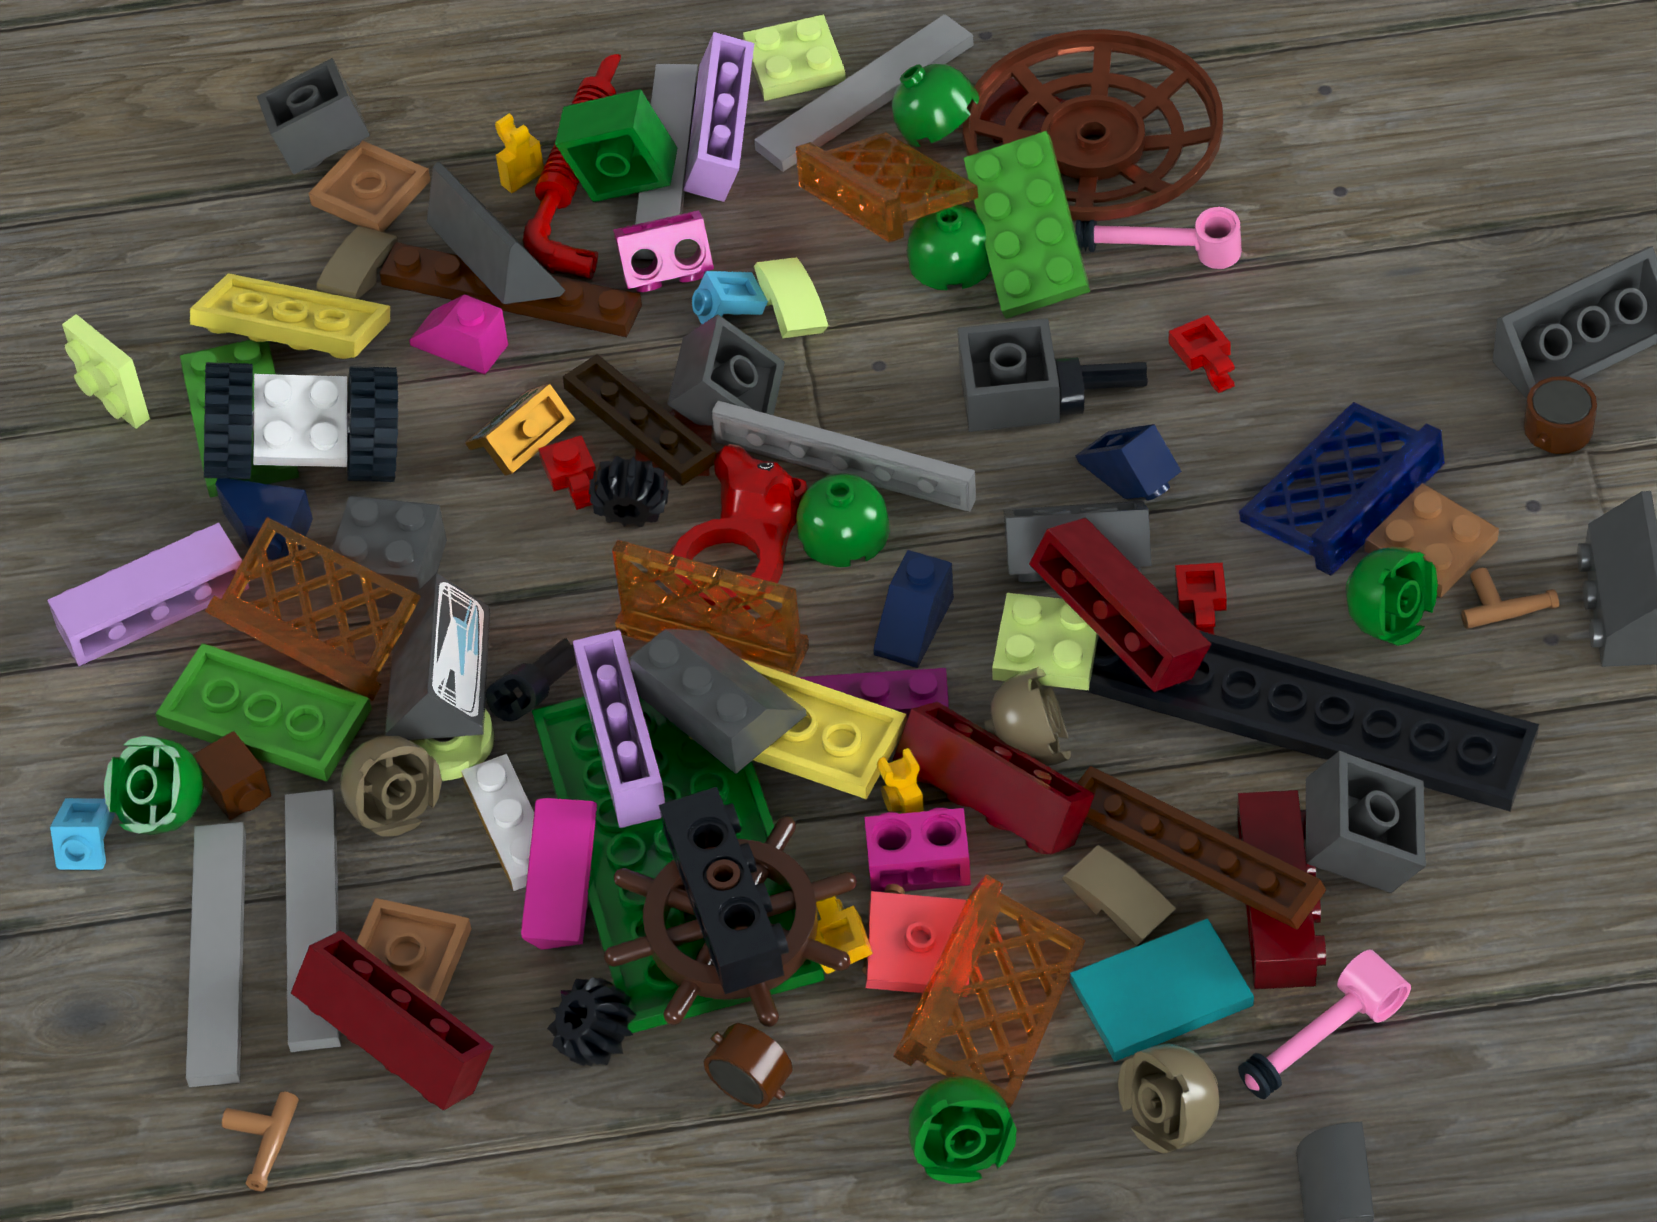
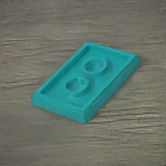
M1208 918L1070 973V983L1114 1062L1254 1006L1253 993Z

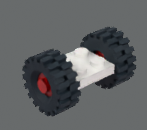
M206 362L204 478L250 479L252 431H254L253 465L347 467L348 481L394 482L398 439V377L396 367L350 366L348 401L347 376L254 374V411H252L253 365L248 363Z

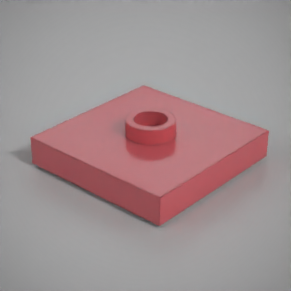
M871 891L869 899L868 941L873 954L867 957L865 988L967 997L970 969L971 900Z

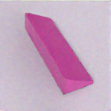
M555 798L536 799L521 936L525 941L540 950L583 944L597 803L594 801Z

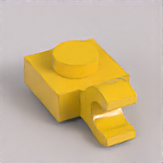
M509 113L495 123L496 131L505 145L504 150L496 154L501 186L512 194L541 175L544 164L540 141L529 133L528 128L524 124L516 128L513 116Z
M909 748L904 749L903 758L890 763L887 762L885 757L879 758L877 768L886 785L881 786V793L888 811L899 814L923 812V794L917 785L916 779L919 765Z
M835 896L816 902L821 918L818 921L816 941L848 953L851 960L850 964L873 954L861 917L854 905L844 909L840 899H836ZM821 965L826 974H830L836 971L832 968Z

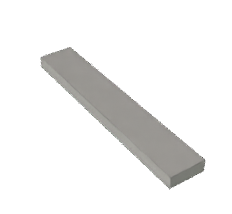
M944 14L755 138V150L784 172L891 101L897 87L901 84L900 77L906 70L918 64L924 67L930 64H946L974 46L973 34Z
M656 64L651 106L678 147L671 185L639 192L635 225L682 214L685 194L683 187L699 72L698 64ZM678 244L676 245L674 250V254L676 256L678 252ZM640 249L634 253L633 259H654L655 254L649 249Z
M717 401L712 410L714 436L717 443L740 445L746 451L829 474L846 473L858 475L874 486L970 512L976 501L975 470L722 401Z
M333 789L285 794L288 1045L290 1052L341 1047V1032L321 1016L311 1012L308 1006L291 994L309 945L339 931L336 797Z
M243 822L194 826L186 1080L189 1087L240 1083L246 829Z

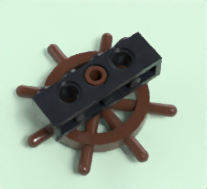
M717 787L659 805L664 835L673 860L660 871L655 879L627 868H620L614 874V882L618 887L646 897L643 909L646 936L609 947L604 953L605 962L610 966L616 967L652 955L653 960L664 975L679 986L664 1010V1019L671 1025H677L682 1022L697 995L723 1000L750 997L759 1022L765 1027H772L778 1022L779 1014L770 990L788 980L797 972L806 959L837 971H844L850 965L851 960L848 953L815 940L818 928L816 902L852 891L857 884L856 877L850 872H843L810 882L803 868L793 858L783 852L796 830L795 821L788 816L781 817L777 821L765 843L748 839H737L736 834L741 832V826L733 803L723 804ZM769 878L780 885L785 891L769 896L764 882ZM672 907L696 917V920L666 929L667 918ZM796 909L794 922L790 930L782 928L780 923L772 924L769 921V917ZM703 938L705 941L695 960L686 956L677 948L678 946Z

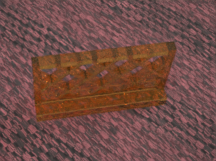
M886 132L828 151H824L811 142L795 147L799 186L887 242L904 238L903 223L978 198L977 185Z
M267 517L222 599L214 595L205 612L373 701L382 685L375 680L421 596ZM275 533L286 538L289 555L269 562L266 549ZM297 544L305 547L306 549L298 551ZM317 555L322 556L326 574L305 581L301 561ZM334 563L342 566L343 568L335 570ZM292 565L296 585L276 593L271 573ZM354 574L359 575L363 594L342 601L338 580ZM262 576L266 597L250 603L240 599L248 582ZM371 582L377 584L380 587L372 589ZM329 584L333 605L312 612L308 591ZM392 593L402 597L403 599L395 614L380 620L375 600ZM299 595L303 616L287 622L282 621L278 603ZM366 603L371 624L350 631L345 611ZM269 606L270 614L261 609ZM336 614L340 635L323 642L320 641L315 622ZM306 626L307 633L299 630L298 628ZM373 634L376 648L366 665L356 660L352 641ZM343 645V648H344V652H345V653H343V652H341V651H339V650H337V649H335V648L338 647V646Z
M617 540L612 549L621 611L615 621L616 630H620L621 635L649 642L664 629L705 630L741 659L792 676L796 675L809 649L808 635L800 633L795 588ZM630 561L641 564L648 572L643 573ZM675 574L685 576L692 584H685ZM660 580L672 593L667 594L654 582ZM719 586L729 588L737 596L730 597ZM705 593L716 605H709L698 594ZM763 598L782 603V608L774 609ZM749 605L761 617L755 619L742 606Z
M986 874L968 895L893 1057L909 1066H912L918 1060L947 1077L967 1076L981 1080L1000 1093L1009 1109L1016 1099L1086 940L1000 893L1003 883ZM999 911L1017 921L1022 936L1002 940L995 922ZM987 937H989L991 943L984 945ZM1050 939L1068 949L1063 961L1047 965L1038 942ZM1026 945L1035 968L1016 973L1007 949ZM995 952L1004 976L984 981L977 964V959L979 956ZM1057 973L1055 980L1053 981L1051 974ZM970 976L972 984L966 985L967 980ZM1039 977L1047 998L1045 1002L1029 1006L1020 982ZM1008 985L1017 1009L997 1014L988 990ZM976 993L985 1017L965 1022L958 1005V1000L962 996ZM1039 1013L1038 1018L1035 1022L1033 1015ZM951 1017L953 1025L947 1026L948 1021ZM1021 1018L1029 1038L1024 1044L1010 1047L1001 1023ZM989 1026L998 1050L978 1055L969 1031ZM957 1034L966 1059L954 1062L935 1050L941 1038ZM1021 1054L1018 1062L1016 1063L1014 1056ZM1003 1060L1010 1078L1005 1090L988 1081L982 1064Z

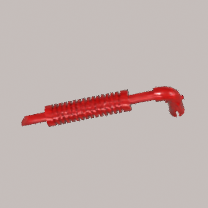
M613 54L606 57L601 62L595 77L584 78L571 105L616 95L611 81L621 60V55ZM554 143L535 187V194L540 200V205L534 218L527 221L522 242L526 250L551 273H555V271L566 272L592 279L598 263L597 251L570 247L561 244V242L549 240L552 231L550 223L556 209L566 208L571 204L580 183Z

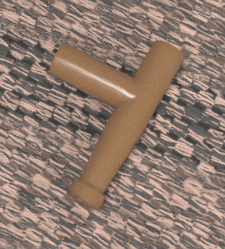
M1478 568L1470 574V578L1483 606L1462 610L1461 617L1464 627L1469 629L1519 617L1548 607L1550 609L1558 608L1559 598L1556 590L1551 589L1543 594L1502 601L1486 568Z
M279 1093L271 1116L226 1108L222 1118V1127L224 1129L263 1136L252 1174H249L246 1180V1185L252 1190L264 1191L268 1184L267 1177L282 1147L299 1101L298 1097L292 1093Z

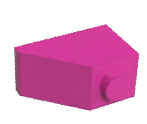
M465 294L432 310L409 339L410 346L484 375L509 345L502 309Z

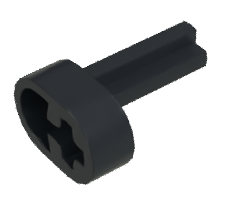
M1078 357L1055 358L1060 392V415L1084 413L1085 389L1145 387L1148 384L1146 362L1080 365Z
M564 638L532 664H520L491 684L486 691V701L496 717L503 721H515L545 700L549 694V686L577 664L573 644L571 645L567 638ZM517 687L523 693L519 698L513 692Z

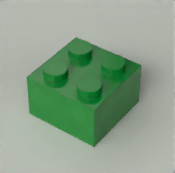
M641 89L564 106L555 141L556 147L593 202L671 185L678 147Z

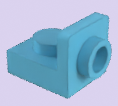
M705 271L701 283L692 297V308L701 324H704L717 314L721 317L723 314L762 315L768 303L752 272Z
M65 798L50 826L55 864L58 869L101 870L104 868L106 856L103 839L115 817V813L109 812L105 799Z

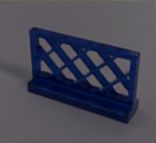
M1353 402L1239 511L1240 522L1315 557L1316 569L1331 576L1365 543V539L1422 483L1425 484L1445 464L1442 431L1427 423L1417 431ZM1355 421L1372 428V431L1345 434V431ZM1398 440L1406 443L1399 450L1382 451L1381 443ZM1373 444L1376 446L1377 453L1350 457L1348 448ZM1343 449V459L1317 463V458L1323 452ZM1380 466V469L1372 477L1354 480L1353 470ZM1341 472H1347L1349 481L1321 485L1320 476ZM1315 478L1316 486L1288 490V486L1294 480ZM1352 495L1343 505L1325 507L1324 498ZM1319 500L1320 509L1292 513V503ZM1286 505L1287 514L1270 517L1260 514L1267 507ZM1323 522V525L1312 534V538L1295 530V526Z

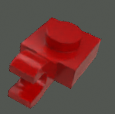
M1209 315L1169 331V345L1190 371L1204 367L1210 384L1218 393L1235 387V382L1228 375V372L1235 370L1233 362L1228 357L1231 355V342Z
M582 435L538 448L541 463L553 491L567 488L576 510L593 505L590 503L589 481L593 479L596 467Z
M1223 562L1175 565V584L1179 612H1193L1194 627L1199 631L1214 634V627H1216L1214 611H1227Z

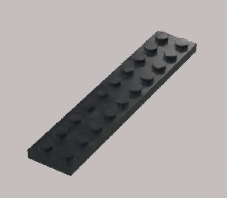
M1203 631L1199 632L1211 643V646L1193 678L1154 692L1098 635L1089 690L1081 691L1325 760H1329L1338 751L1422 780L1425 788L1510 812L1538 736L1539 724Z

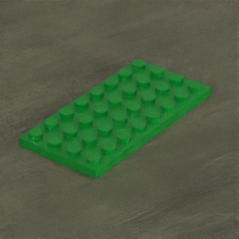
M583 696L532 710V716L557 799L594 801L597 803L588 902L602 949L605 953L611 946L646 936L643 922V909L646 897L618 887L614 882L615 872L620 868H627L655 879L660 871L673 860V856L664 835L661 818L619 828L588 708ZM638 696L662 780L665 803L717 787L723 804L733 803L741 826V832L736 834L737 839H748L765 843L774 828V823L752 761L735 774ZM769 878L764 882L769 896L785 891L780 885ZM672 907L667 918L666 929L696 920V917ZM796 909L769 917V921L772 924L780 923L782 928L790 930L794 922ZM703 938L678 946L677 948L686 956L695 960L705 941ZM652 955L616 967L608 965L613 985L631 997L628 1007L637 1014L628 1023V1029L632 1033L668 1024L664 1019V1010L679 986L664 975L653 960ZM806 959L796 973L779 986L771 989L770 993L773 995L824 981V970L819 963ZM697 995L684 1019L748 1002L751 999L748 997L723 1000Z

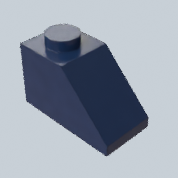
M1155 424L1108 431L1075 455L1079 464L1124 499L1144 497L1146 501L1155 499L1170 488L1168 481L1182 472Z
M217 478L215 485L223 513L251 554L270 560L296 561L313 520L306 490L229 478Z
M907 550L889 585L873 648L875 656L911 667H919L954 599L951 562Z

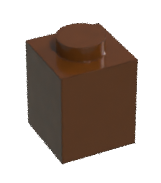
M235 731L193 754L202 771L204 788L229 820L244 812L255 809L261 802L271 797L264 768Z

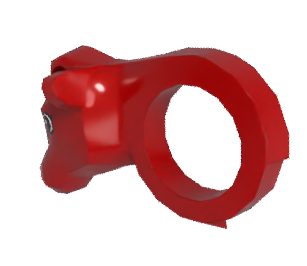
M729 444L716 454L714 461L715 475L721 482L722 511L720 519H712L692 527L670 549L663 564L672 566L673 584L681 598L697 608L698 612L712 616L736 615L753 609L767 600L773 593L783 573L788 538L793 526L796 524L797 509L801 497L808 490L805 480L792 477L777 462L757 460L740 445ZM722 543H734L745 546L754 552L760 561L754 573L744 581L731 586H713L702 583L688 569L693 558L703 549Z

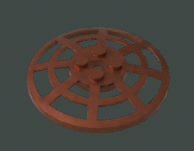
M1094 29L1054 34L1032 41L1008 53L993 64L977 81L974 88L979 93L980 100L977 105L971 100V103L966 107L971 115L963 122V142L967 156L979 153L977 134L1003 141L1004 145L1047 131L1052 140L1060 173L1071 178L1080 179L1078 192L1064 190L1067 201L1076 202L1075 206H1069L1072 220L1104 221L1134 216L1155 209L1177 198L1197 183L1210 168L1219 151L1223 135V108L1218 90L1207 72L1190 56L1179 49L1155 38L1137 33ZM1094 52L1093 72L1064 76L1043 85L1028 68L1038 62L1061 55ZM1111 53H1125L1146 58L1167 67L1173 73L1155 88L1139 79L1110 73ZM1014 77L1028 94L1012 109L1006 119L1005 126L981 120V112L990 97L1003 83ZM1186 82L1195 89L1203 101L1210 120V127L1184 132L1180 113L1169 98ZM1091 87L1090 95L1076 97L1060 103L1054 97V95L1067 90ZM1108 88L1129 91L1144 99L1132 107L1120 99L1108 96ZM1037 105L1048 114L1042 124L1041 132L1019 129L1024 118ZM1158 109L1167 120L1171 134L1145 136L1143 120ZM1088 135L1102 136L1098 140L1085 139ZM1209 142L1205 155L1189 173L1174 184L1161 180L1175 166L1183 147ZM1169 149L1161 164L1150 174L1135 165L1144 151ZM1121 175L1134 183L1117 190L1096 193L1098 180ZM1144 190L1153 193V195L1128 203L1093 207L1094 203L1120 200Z

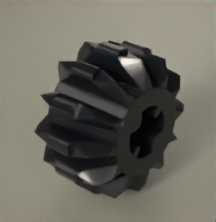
M615 456L612 462H600L598 470L594 471L589 488V494L591 495L590 503L593 504L594 513L599 516H605L607 523L619 522L624 527L627 524L643 527L645 522H657L660 513L664 512V507L668 502V481L665 480L664 470L654 468L652 461L640 462L634 456L631 459L624 460L619 456Z
M592 977L590 980L576 978L572 990H561L562 1001L559 1007L550 1008L556 1015L555 1020L547 1028L555 1036L552 1046L558 1049L560 1053L569 1057L570 1061L583 1066H592L593 1064L608 1065L611 1054H623L622 1041L624 1037L633 1035L628 1029V1023L637 1014L628 1007L631 997L626 995L623 990L613 986L612 982L603 978L597 979Z

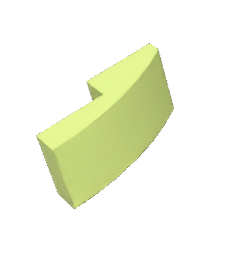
M795 257L756 262L754 268L759 286L768 301L766 306L773 305L782 339L824 333L829 326L816 289L799 259Z

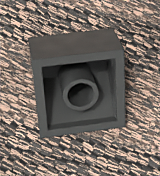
M717 314L683 337L667 404L699 427L714 429L712 410L717 401L774 415L785 362Z

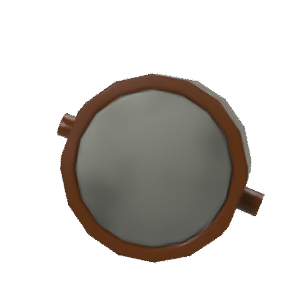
M1567 376L1549 377L1539 381L1530 389L1527 396L1524 417L1525 435L1534 446L1553 454H1569L1582 449L1590 442L1594 432L1597 411L1595 394L1587 384Z
M735 1023L729 1026L723 1035L716 1031L710 1039L715 1043V1046L704 1059V1068L710 1079L720 1090L732 1099L756 1109L767 1106L774 1096L778 1100L784 1097L786 1092L781 1089V1086L793 1069L792 1062L787 1053L776 1041L764 1032L742 1023Z

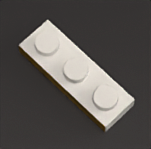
M507 754L466 768L461 772L464 784L513 891L526 887L534 811Z

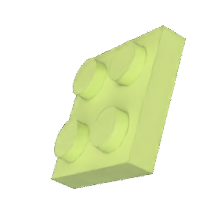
M824 15L743 32V39L754 43L752 68L764 101L838 85L846 79L844 66Z
M77 314L64 322L62 326L68 342L65 344V349L75 364L77 373L74 375V378L80 389L88 396L94 394L103 402L105 408L114 418L119 419L122 417L136 429L148 421L150 417L132 358Z
M1007 593L992 666V679L1006 681L1019 673L1040 667L1046 674V676L1038 678L1041 685L1089 690L1098 634L1061 598Z

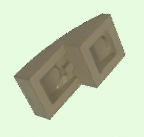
M358 226L341 243L330 258L317 281V291L354 299L362 297L376 285L377 268L388 258L395 243L398 242V236Z
M1099 845L1062 878L1096 915L1103 910L1136 946L1176 910L1137 871Z

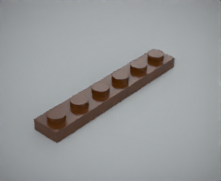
M398 242L395 243L379 272L381 284L384 286L450 300L465 294L499 307L505 312L626 338L642 307L641 295L638 293L558 276L553 277L566 290L560 297L503 304L458 255Z
M1092 766L1086 770L1077 782V784L1095 794L1085 818V823L1298 930L1326 892L1321 879Z

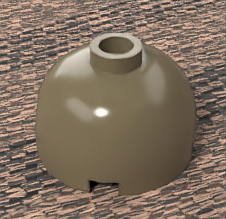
M1040 667L1007 679L997 689L991 702L992 718L985 720L984 724L985 730L997 736L1007 745L1028 754L1049 767L1068 761L1071 757L1070 750L1063 752L1060 750L1058 737L1069 739L1066 725L1052 686L1042 689L1038 678L1044 677L1046 674Z
M380 736L362 743L350 754L343 766L340 787L344 805L359 824L380 836H399L415 829L423 822L416 817L424 813L428 805L434 808L439 799L442 779L438 763L420 745L400 736Z
M1170 1043L1134 1053V1057L1126 1059L1121 1065L1118 1078L1119 1100L1123 1112L1132 1109L1134 1118L1141 1125L1131 1127L1137 1138L1149 1149L1163 1154L1189 1146L1201 1139L1215 1122L1219 1110L1218 1082L1208 1064L1193 1050Z

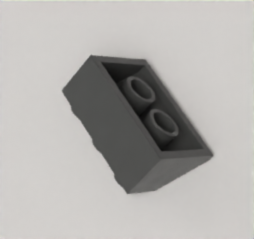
M1641 491L1588 524L1586 542L1579 543L1577 548L1579 572H1587L1588 581H1584L1583 585L1584 606L1586 610L1593 609L1594 619H1590L1589 623L1590 644L1592 648L1599 647L1602 667L1657 665V521L1652 492Z
M1143 501L1003 509L1009 575L1018 574V581L1020 582L1044 580L1029 563L1046 530L1085 517L1140 572L1141 567L1152 566L1149 509Z
M664 629L629 657L638 696L735 774L807 716L805 708L705 630Z

